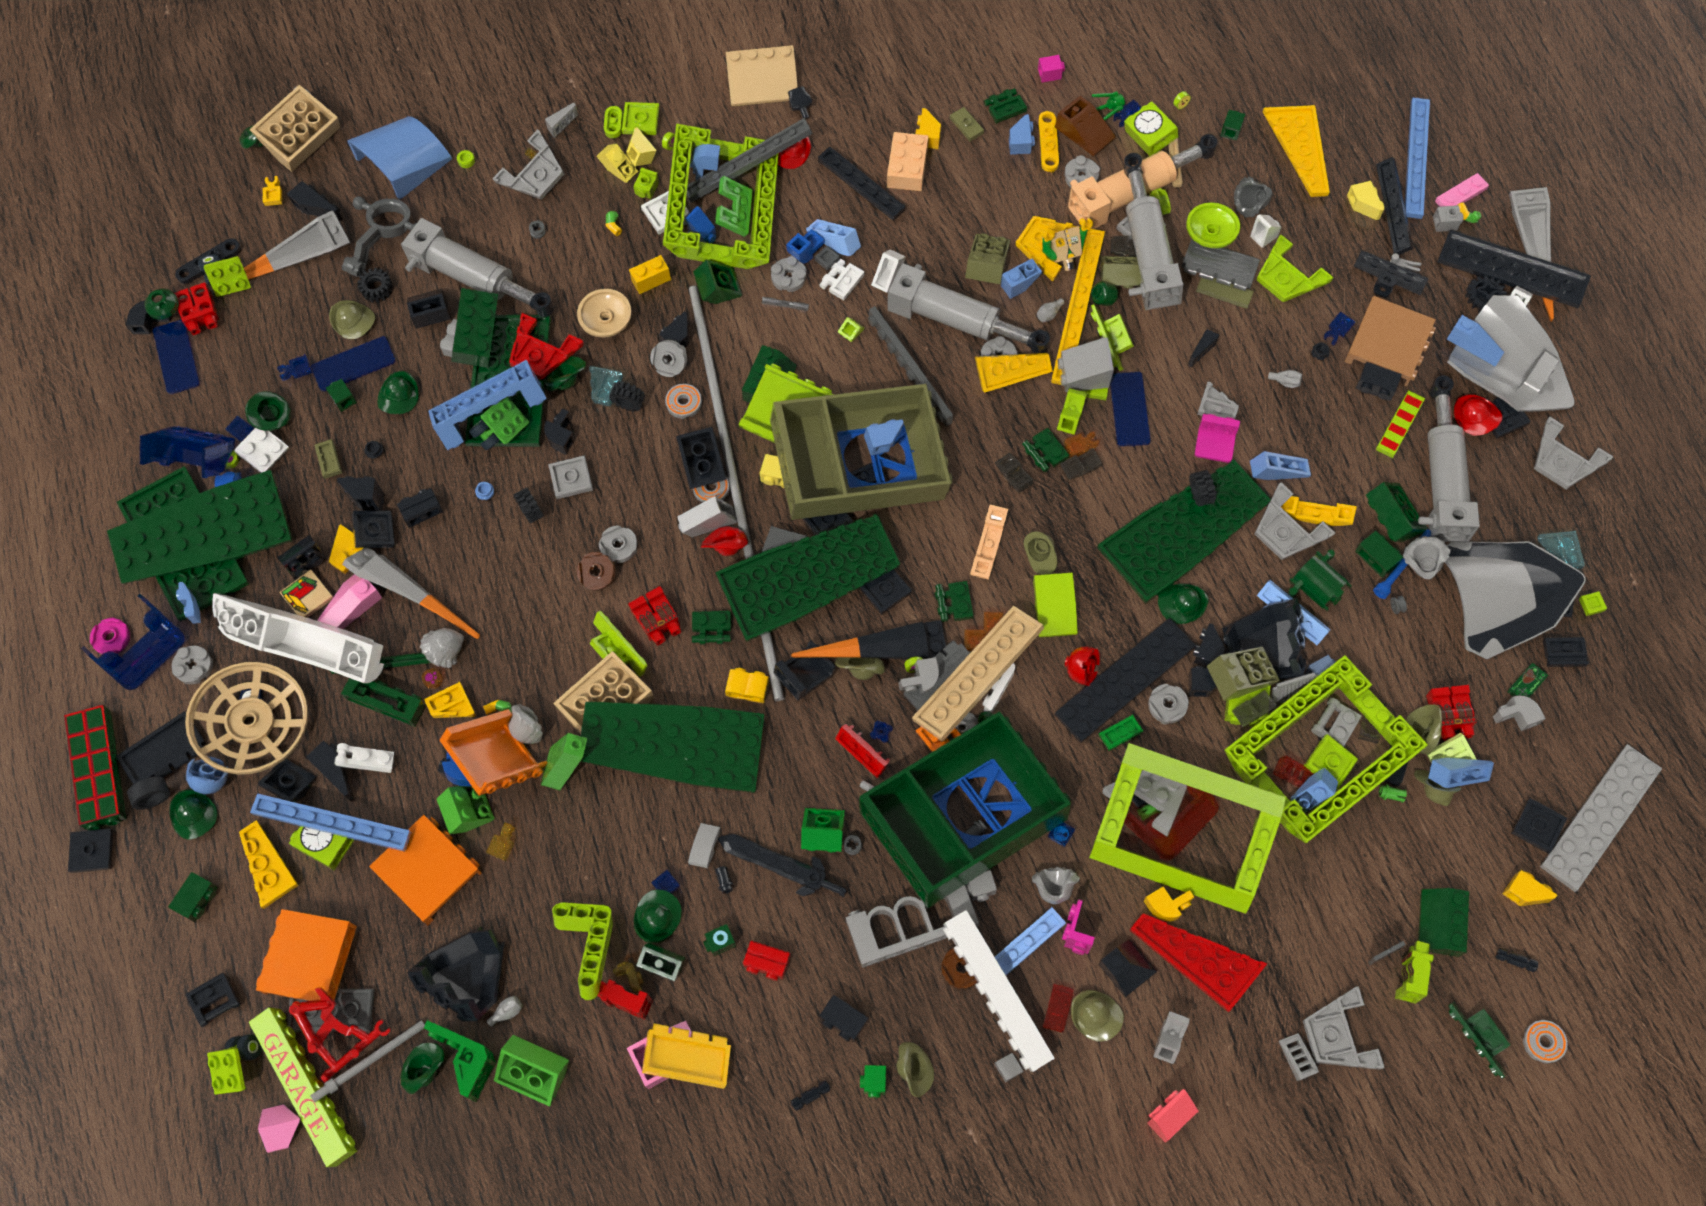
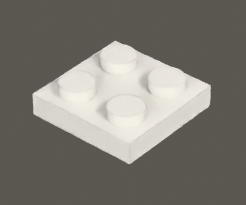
M255 428L234 451L262 473L270 470L288 451L289 447L270 431Z

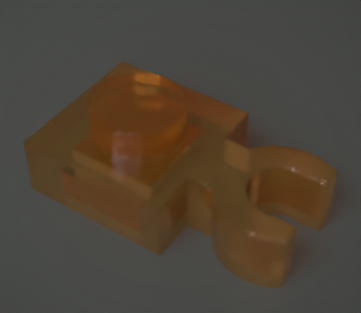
M1090 432L1085 438H1083L1082 434L1064 440V445L1071 458L1088 453V447L1095 448L1099 445V440H1090L1095 437V432Z

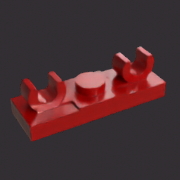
M843 725L835 739L876 778L880 777L890 759L884 760L881 757L882 752L879 751L877 753L861 737V732L856 734L853 731V725Z

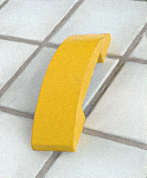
M1291 496L1281 508L1295 520L1313 524L1324 522L1326 525L1345 526L1353 525L1357 506L1337 503V507L1299 501V497Z

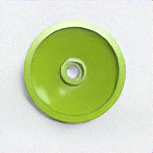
M1204 203L1196 206L1189 213L1186 228L1190 237L1198 244L1208 248H1222L1235 241L1240 231V222L1237 215L1229 207L1219 203Z

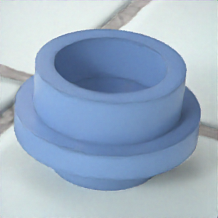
M488 482L479 483L475 489L476 496L481 500L490 499L494 495L492 484Z

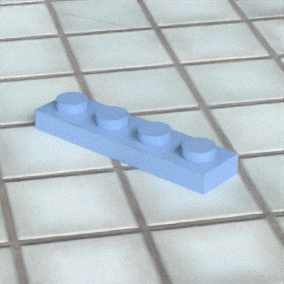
M1271 580L1266 583L1257 595L1267 605L1293 599ZM1300 605L1304 623H1300L1301 632L1314 644L1318 645L1331 629Z
M1053 908L1049 909L995 956L1005 976L1066 924Z

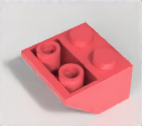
M1184 1089L1180 1092L1177 1090L1172 1092L1164 1100L1166 1103L1164 1107L1160 1104L1148 1115L1151 1118L1147 1122L1148 1125L1165 1143L1198 1112L1195 1104Z

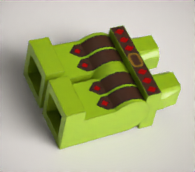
M1417 941L1415 946L1409 947V953L1402 958V965H1405L1402 969L1403 985L1396 990L1395 999L1416 1004L1427 996L1431 969L1430 963L1433 962L1434 955L1428 954L1430 944Z

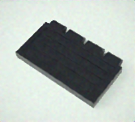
M185 711L116 756L133 785L146 778H165L173 772L172 765L177 770L190 761L189 754L193 758L198 756L191 746L186 733ZM194 724L195 737L198 745L202 748L206 741Z

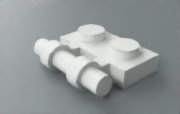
M840 259L837 263L833 264L832 270L824 275L819 286L825 289L828 285H831L829 292L845 300L864 277V271L851 263L845 268L843 267L845 261ZM837 274H840L837 279L834 278Z

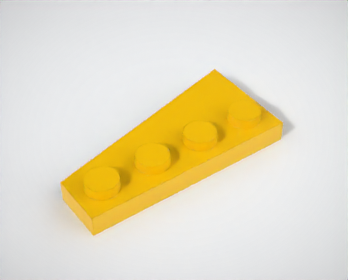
M1048 353L975 357L981 388L984 393L1053 372Z
M257 820L239 831L245 855L249 861L250 872L255 882L254 886L260 899L259 903L261 908L265 909L299 885Z

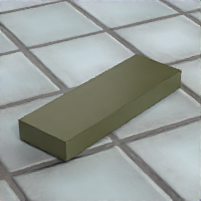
M1204 278L1200 279L1196 292L1246 309L1248 308L1254 291L1248 289L1243 291L1233 288L1234 284L1227 286L1217 283L1216 278H1213V281Z

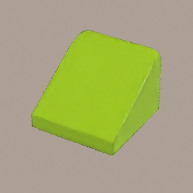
M847 317L838 333L850 342H853L864 330V327L854 319Z

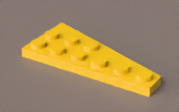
M1315 105L1263 108L1262 112L1310 197L1328 196L1330 191Z

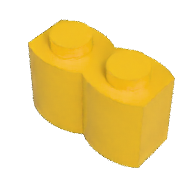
M743 668L731 669L725 694L736 699L764 703L769 678L765 676V673L759 671L748 673Z

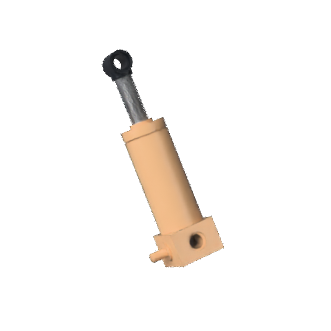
M1206 134L1193 147L1173 157H1170L1164 151H1160L1143 159L1142 177L1146 194L1148 195L1151 191L1174 182L1177 176V168L1198 158H1212L1217 147V138L1214 135ZM1124 169L1096 182L1093 176L1079 183L1076 180L1070 182L1071 192L1068 208L1078 222L1082 218L1086 222L1087 218L1091 219L1093 226L1090 229H1095L1107 223L1109 213L1128 205L1134 200L1130 180L1125 175Z

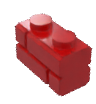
M751 940L743 966L751 974L758 975V972L766 974V978L777 981L778 978L784 979L791 955L789 952Z

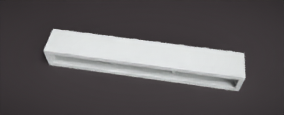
M967 910L943 924L945 926L943 929L944 934L948 940L952 939L956 946L953 948L958 957L964 958L967 964L964 966L970 977L974 975L977 980L976 988L981 995L985 994L988 1002L986 1004L992 1014L996 1013L1000 1019L997 1023L1003 1032L1007 1031L1011 1039L1008 1041L1014 1051L1018 1050L1021 1058L1019 1060L1024 1069H1029L1030 1072H1033L1053 1060L1054 1056Z

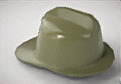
M1038 531L1029 533L1024 539V548L1031 567L1040 575L1053 573L1057 567V556L1054 550L1055 544L1053 539Z
M1416 770L1414 776L1424 784L1426 796L1435 803L1448 806L1454 793L1461 790L1460 786L1444 788L1428 778L1430 771Z

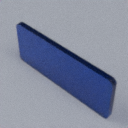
M182 320L155 327L153 334L168 394L171 395L198 387L200 381L188 331Z
M382 336L311 365L320 390L324 392L327 391L326 387L334 381L342 379L344 383L392 365L396 360L386 337Z
M1113 373L1110 389L1117 445L1120 447L1149 445L1151 440L1142 373Z

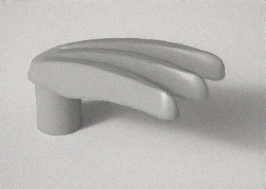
M1396 253L1392 255L1390 260L1391 263L1419 272L1420 268L1412 266H1421L1422 264L1400 259Z

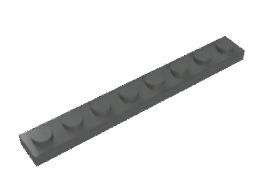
M805 118L719 166L717 171L712 170L688 184L686 195L692 203L718 188L721 177L726 176L734 179L811 135L812 131Z
M875 306L870 308L868 321L872 327L875 326L880 339L885 340L889 352L895 354L899 366L905 368L910 381L913 380L916 385H927V389L931 391V405L935 408L937 419L943 422L946 427L952 424L953 414L878 309Z

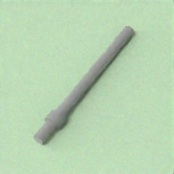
M421 1020L334 1080L331 1078L325 1082V1086L310 1095L314 1103L328 1093L332 1094L338 1090V1086L423 1030L425 1024Z

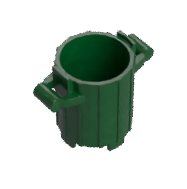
M1328 550L1325 556L1317 551L1316 555L1297 572L1294 578L1289 579V583L1294 587L1290 588L1288 595L1294 598L1302 590L1327 612L1329 610L1327 606L1330 603L1335 606L1341 600L1340 597L1344 594V588L1347 586L1350 589L1352 585L1328 564L1329 560L1334 558V550Z

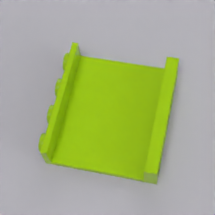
M766 364L763 376L744 417L740 420L739 427L775 443L770 423L773 402L834 395L832 390L823 386L818 388L814 386L815 383L808 379H805V381L798 379L797 374L790 371L785 373L781 371V367L775 364H771V366Z

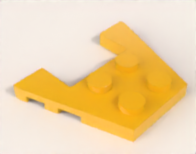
M1033 216L1017 239L1016 246L1029 259H1033L1051 281H1054L1062 266L1047 259L1048 257L1042 252V236L1040 233L1042 231L1047 233L1048 228L1056 233L1077 226H1073V223L1066 222V224L1057 223L1056 220Z

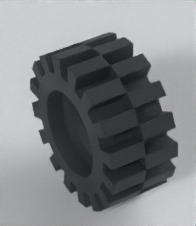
M371 268L368 269V273L364 271V276L360 275V280L357 283L365 300H370L372 303L375 300L376 303H379V299L385 301V296L389 298L393 285L386 271L384 272L383 269L378 271L377 268H374V271ZM382 282L380 287L369 289L372 283Z
M623 381L615 382L609 395V399L612 400V403H616L617 407L620 406L621 409L625 408L627 411L631 410L632 412L640 410L645 398V394L640 388H636L635 385L632 386L628 382L626 384Z
M1203 470L1191 473L1189 476L1191 494H1193V499L1197 506L1214 503L1216 491L1214 490V481L1211 479L1209 471Z
M527 487L513 494L518 506L530 524L544 517Z

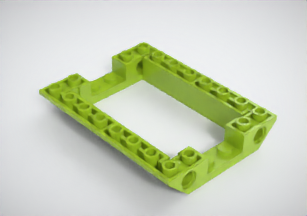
M676 123L663 245L679 258L703 262L707 259L737 268L751 269L769 263L778 153L756 165L757 174L750 244L735 240L734 246L728 247L699 242V233L682 232L692 151L697 146L703 144L720 146L719 159L730 161L765 140L745 136L743 144L711 139V130Z
M1345 655L1224 750L1235 772L1246 784L1286 797L1265 773L1267 767L1259 759L1257 760L1254 755L1338 689L1345 694L1392 746L1391 749L1308 814V816L1305 815L1302 811L1303 808L1295 799L1290 802L1286 797L1280 823L1290 834L1304 843H1308L1428 746L1401 715L1395 718L1369 690L1372 684Z
M1128 743L1089 858L1183 892L1190 890L1197 897L1246 914L1254 899L1282 817L1286 797ZM1142 770L1260 811L1253 826L1254 831L1242 866L1238 869L1234 888L1116 846Z

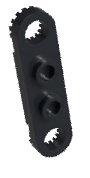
M232 238L223 241L179 267L175 272V277L181 284L185 285L186 283H191L196 278L204 276L206 272L201 271L198 265V261L202 257L214 254L219 256L220 261L235 257L241 251L239 242ZM230 245H235V248L233 250L227 249L228 246L230 247ZM183 272H189L187 277L181 278Z

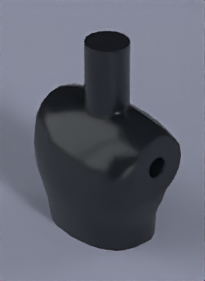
M798 87L788 91L791 110H800L802 118H805V120L809 119L806 108L812 105V99L805 90V87Z

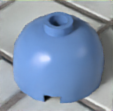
M209 757L217 764L224 766V762L222 760L214 757ZM192 759L187 765L186 780L190 788L198 793H215L227 781L228 773L211 767L202 759L197 761Z

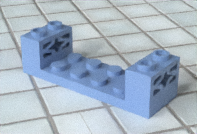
M525 360L430 409L428 412L434 430L446 449L449 450L458 447L464 442L457 422H463L467 417L482 412L484 408L496 405L500 400L507 396L515 395L519 390L530 407L541 404L547 398L537 376L528 361Z

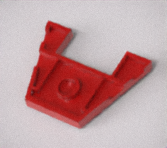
M522 313L509 363L510 366L514 367L527 360L537 378L542 380L583 347L584 342L569 334L560 349L534 338L530 334L536 326L537 320Z

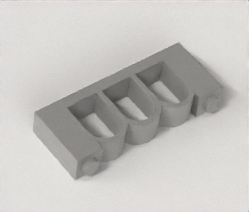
M965 885L944 898L953 918L967 910L978 928L979 922ZM911 896L898 900L893 910L890 907L877 906L868 915H866L865 911L860 912V910L849 913V916L846 917V923L862 968L947 938L943 932L945 926L933 930L925 904L922 900L920 901ZM905 905H913L918 908L925 923L927 933L906 940L897 915L900 908ZM880 914L888 915L892 918L901 941L882 949H878L870 926L872 919Z

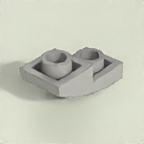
M700 824L689 856L688 863L690 865L708 868L715 853L714 846L721 832L720 827Z

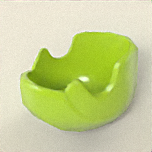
M1158 188L1151 191L1149 196L1159 200L1162 215L1169 214L1171 207L1166 190Z

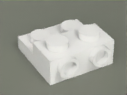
M669 191L641 205L642 211L658 234L664 232ZM685 207L683 226L687 224L686 217L690 214L687 207Z

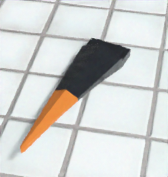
M939 620L925 623L918 622L793 653L791 657H851L908 660L912 657L933 658L939 652H942L945 657L947 655L943 652L946 644L942 622Z

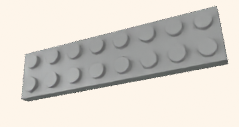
M1628 744L1625 745L1540 867L1576 892L1662 768Z

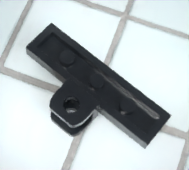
M1361 250L1354 264L1355 268L1378 277L1373 292L1384 298L1389 297L1395 285L1421 295L1429 279Z

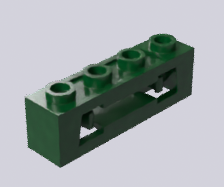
M349 678L341 692V695L350 702L416 727L426 707L421 701V697L415 694L410 696L404 694L405 692L397 687L391 689L387 687V684L379 680L362 683ZM367 689L372 690L376 695L399 703L397 708L400 711H397L390 704L369 697L370 692Z

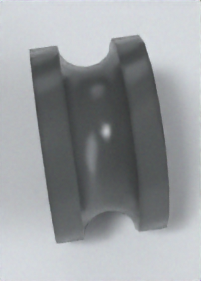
M537 220L530 223L529 231L531 236L536 239L542 238L546 233L543 222Z
M1398 596L1397 599L1395 597L1391 598L1390 605L1394 614H1399L1400 611L1402 613L1407 611L1406 601L1403 596Z
M855 835L846 837L844 840V850L847 854L856 855L861 851L860 838ZM853 841L855 844L858 843V846L852 850L851 847H847V844L850 845L849 842Z

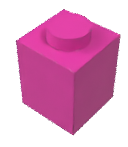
M1059 55L1039 58L1038 72L1042 83L1062 79V72L1065 71L1064 62L1060 60Z

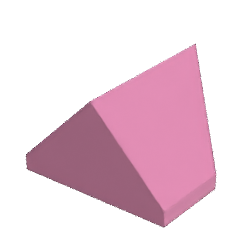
M285 1105L262 1110L258 1130L267 1153L289 1148V1144L300 1121V1118Z

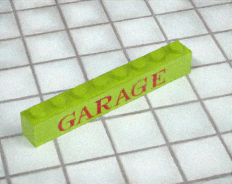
M269 1007L249 1021V1024L326 1167H336L357 1152L354 1147L355 1142L347 1134L344 1128V1121L337 1116L332 1100L325 1095L314 1103L310 1097L311 1094L324 1085L317 1079L314 1066L307 1061L304 1048L295 1039L296 1034L294 1030L287 1026L285 1013L279 1008Z

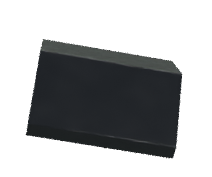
M285 759L258 782V785L282 800L295 802L305 796L315 782L316 776Z

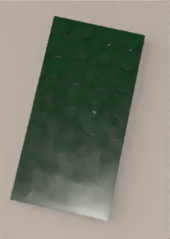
M495 315L488 368L473 365L471 388L512 368L509 361L514 342L516 341L521 315ZM528 315L537 320V324L530 336L549 344L551 317ZM545 377L544 379H542V380H541V379H538L539 382H540V384H541V386H542V389H543L544 393H545V379H546V377ZM519 390L515 395L508 398L529 423L507 444H503L500 440L494 446L540 447L544 400L541 404L530 407ZM492 405L484 408L482 412L468 417L466 446H481L480 444L484 440L480 435L474 438L469 431L482 420L481 415Z
M183 466L117 501V504L126 521L130 522L197 495L200 492L189 471ZM236 559L217 564L211 563L200 568H189L183 572H172L161 577L155 576L176 618L180 622L187 618L184 614L185 606L176 597L179 582H183L193 593L200 611L212 605L214 593L229 596L249 585Z

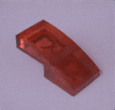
M1053 984L1043 1023L1044 1028L1061 1033L1064 1032L1074 989Z

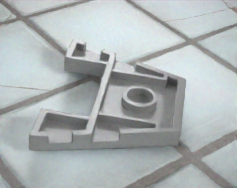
M537 129L527 140L531 146L539 151L517 177L512 176L502 168L494 176L493 180L497 184L542 200L563 177L564 172L541 132Z
M1549 417L1545 423L1534 466L1536 471L1567 490L1611 461L1613 456L1601 448H1598L1588 461L1556 441L1555 438L1564 425Z
M1282 482L1277 486L1254 534L1281 560H1284L1331 538L1335 532L1322 522L1309 534L1289 516L1281 506L1293 493Z
M1142 770L1134 794L1162 812L1153 821L1152 827L1168 836L1185 796L1187 785ZM1115 782L1105 786L1102 794L1110 798Z
M1359 986L1303 1020L1315 1063L1378 1070L1384 1068L1379 1049L1362 1053L1356 1052L1344 1014V1010L1364 1006Z

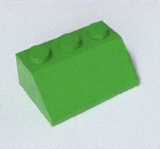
M512 1035L501 1049L494 1081L550 1107L565 1077L569 1060Z

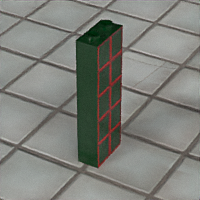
M104 705L64 715L79 826L90 831L98 830L101 826L117 825L120 821L127 818L119 763L116 758L117 749L111 711Z

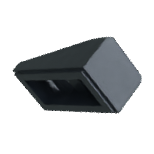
M1208 329L1204 332L1190 357L1188 366L1192 367L1217 344L1219 334Z

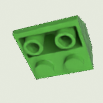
M472 786L448 787L437 798L449 834L468 832L494 820L486 795L479 796Z

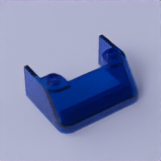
M179 426L160 429L140 435V464L145 465L155 461L160 462V465L169 466L171 463L178 461L201 466L202 478L218 476L224 471L234 450L235 438Z
M141 594L137 597L150 608L143 618L145 626L150 630L122 657L113 651H107L97 658L85 646L81 648L95 663L127 690L138 688L185 641L184 634Z

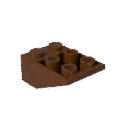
M1082 96L1077 97L1058 113L1055 128L1093 157L1116 138L1094 105Z

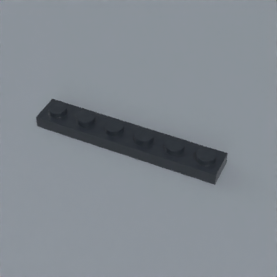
M830 146L818 156V161L891 220L894 221L905 211V206Z
M1391 157L1377 163L1376 167L1394 254L1401 255L1414 248L1396 161Z

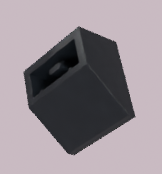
M442 288L407 298L410 317L416 329L450 320Z
M352 476L337 478V482L346 496L360 511H383L385 494L375 478L369 476L363 478H354Z
M309 535L277 557L295 581L312 568L321 565L326 559Z

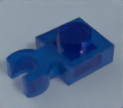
M1132 100L1123 106V110H1120V113L1114 115L1113 121L1122 120L1119 122V127L1125 126L1124 121L1142 107L1135 100Z
M1340 312L1330 323L1329 329L1331 330L1324 334V340L1331 336L1334 338L1331 345H1335L1338 341V336L1340 335L1344 338L1355 325V321Z
M306 355L289 360L288 366L280 365L277 367L279 373L285 371L284 374L279 375L282 381L289 379L291 375L297 379L312 373Z

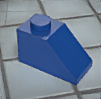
M696 206L686 217L688 233H699V242L712 244L716 239L715 226L704 212Z

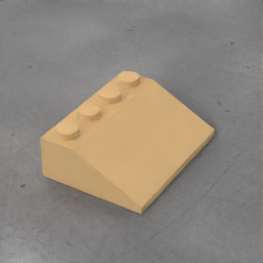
M793 45L726 52L731 106L789 101L788 91L798 88Z
M298 85L257 122L250 131L281 164L293 172L340 128V123L335 114L303 87Z
M612 651L553 704L581 735L585 702L648 704L654 699L652 690Z

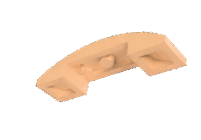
M994 505L989 506L970 575L989 580L1008 509Z

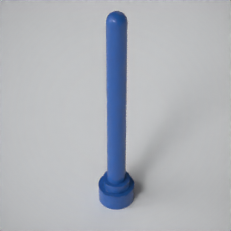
M1427 529L1419 538L1423 536L1430 537L1431 530ZM1404 558L1384 582L1378 583L1375 586L1373 592L1377 597L1386 599L1391 593V585L1408 565L1405 563Z

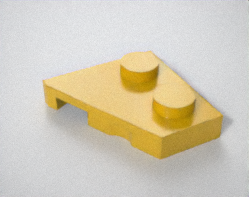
M341 524L338 526L329 562L332 566L346 574L349 569L342 565L344 560L363 548H355L353 532Z
M460 682L424 699L433 718L476 716Z

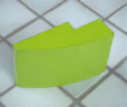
M1073 573L1034 575L1036 619L1044 627L1038 636L1077 635Z

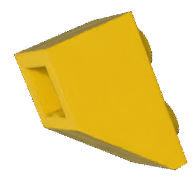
M922 108V115H918L917 125L920 128L916 129V134L927 135L928 148L939 149L941 124L926 108Z
M1522 870L1514 875L1502 893L1519 906L1549 903L1557 897V894L1553 892L1551 887L1539 883L1532 874Z

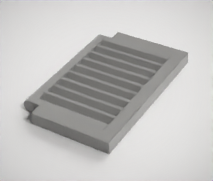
M1313 672L1277 683L1276 687H1273L1272 706L1285 703L1318 677V675H1315Z

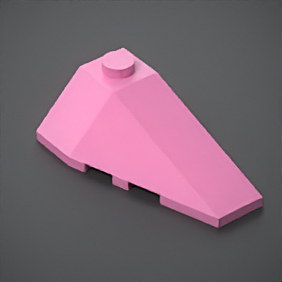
M354 574L342 584L317 621L344 629L382 597L368 580Z

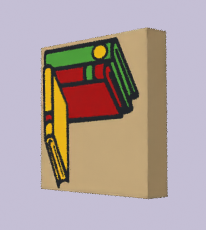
M309 570L279 592L297 615L306 618L333 599V596L312 570Z

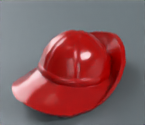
M808 136L779 152L777 165L786 169H795L802 166L811 150Z
M1464 395L1458 398L1454 406V417L1457 424L1464 429V432L1474 436L1489 433L1497 428L1502 421L1500 410L1490 401L1477 395Z
M730 526L720 527L702 542L701 548L710 547L723 556H733L739 549L748 545V537L739 528Z

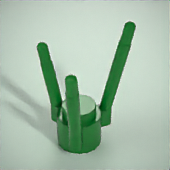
M1117 91L1113 93L1092 94L1093 98L1109 97L1106 102L1107 104L1096 108L1097 111L1105 108L1113 110L1103 118L1104 120L1123 110L1125 100L1122 94H1118Z

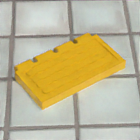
M653 1024L652 1030L650 1029L647 1033L642 1073L724 1089L726 1087L731 1045H727L726 1037L712 1035L711 1041H709V1034L692 1031L691 1037H689V1030L672 1027L671 1033H668L669 1026Z

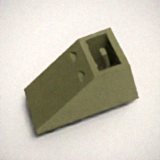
M984 233L976 234L968 257L965 278L1000 284L1010 240L1004 237L989 236Z
M1263 647L1220 655L1207 665L1224 701L1242 697L1280 681Z

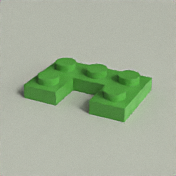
M723 176L720 178L719 194L733 200L732 210L719 206L716 212L715 223L745 237L749 232L752 189Z

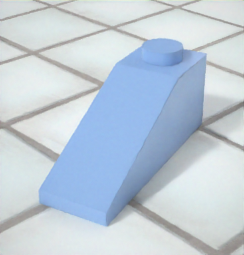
M819 219L806 228L807 232L813 229L825 240L824 244L836 253L851 256L861 247L856 229Z

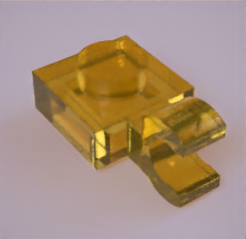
M504 823L501 835L494 834L486 853L506 861L514 844L509 839L515 827Z

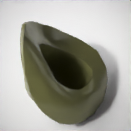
M343 300L331 307L329 319L333 329L339 335L353 340L363 336L370 330L375 321V315L363 304Z
M837 657L835 661L838 667L847 668L859 680H868L875 674L880 675L885 672L884 662L880 658Z
M1438 705L1420 707L1407 716L1406 722L1428 744L1419 753L1428 754L1432 752L1441 738L1442 716L1441 708Z
M1096 990L1082 991L1074 997L1071 1006V1018L1075 1027L1089 1039L1108 1041L1121 1030L1124 1020L1123 1012L1120 1006L1104 993Z
M903 1042L898 1050L897 1071L900 1077L908 1083L910 1093L914 1097H921L927 1093L934 1081L933 1066L928 1055L920 1046L911 1042Z

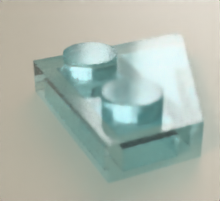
M590 366L592 401L596 404L611 406L612 400L609 399V395L614 383L621 382L623 374L614 370Z
M1576 531L1539 534L1537 537L1538 541L1549 553L1575 569H1583L1585 566Z

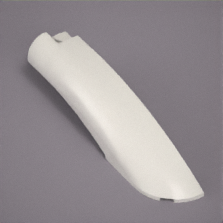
M217 593L213 594V614L220 624L218 628L226 637L260 651L270 652L318 666L362 683L374 681L383 669L384 664L380 663L383 645L375 643L372 639L272 607Z

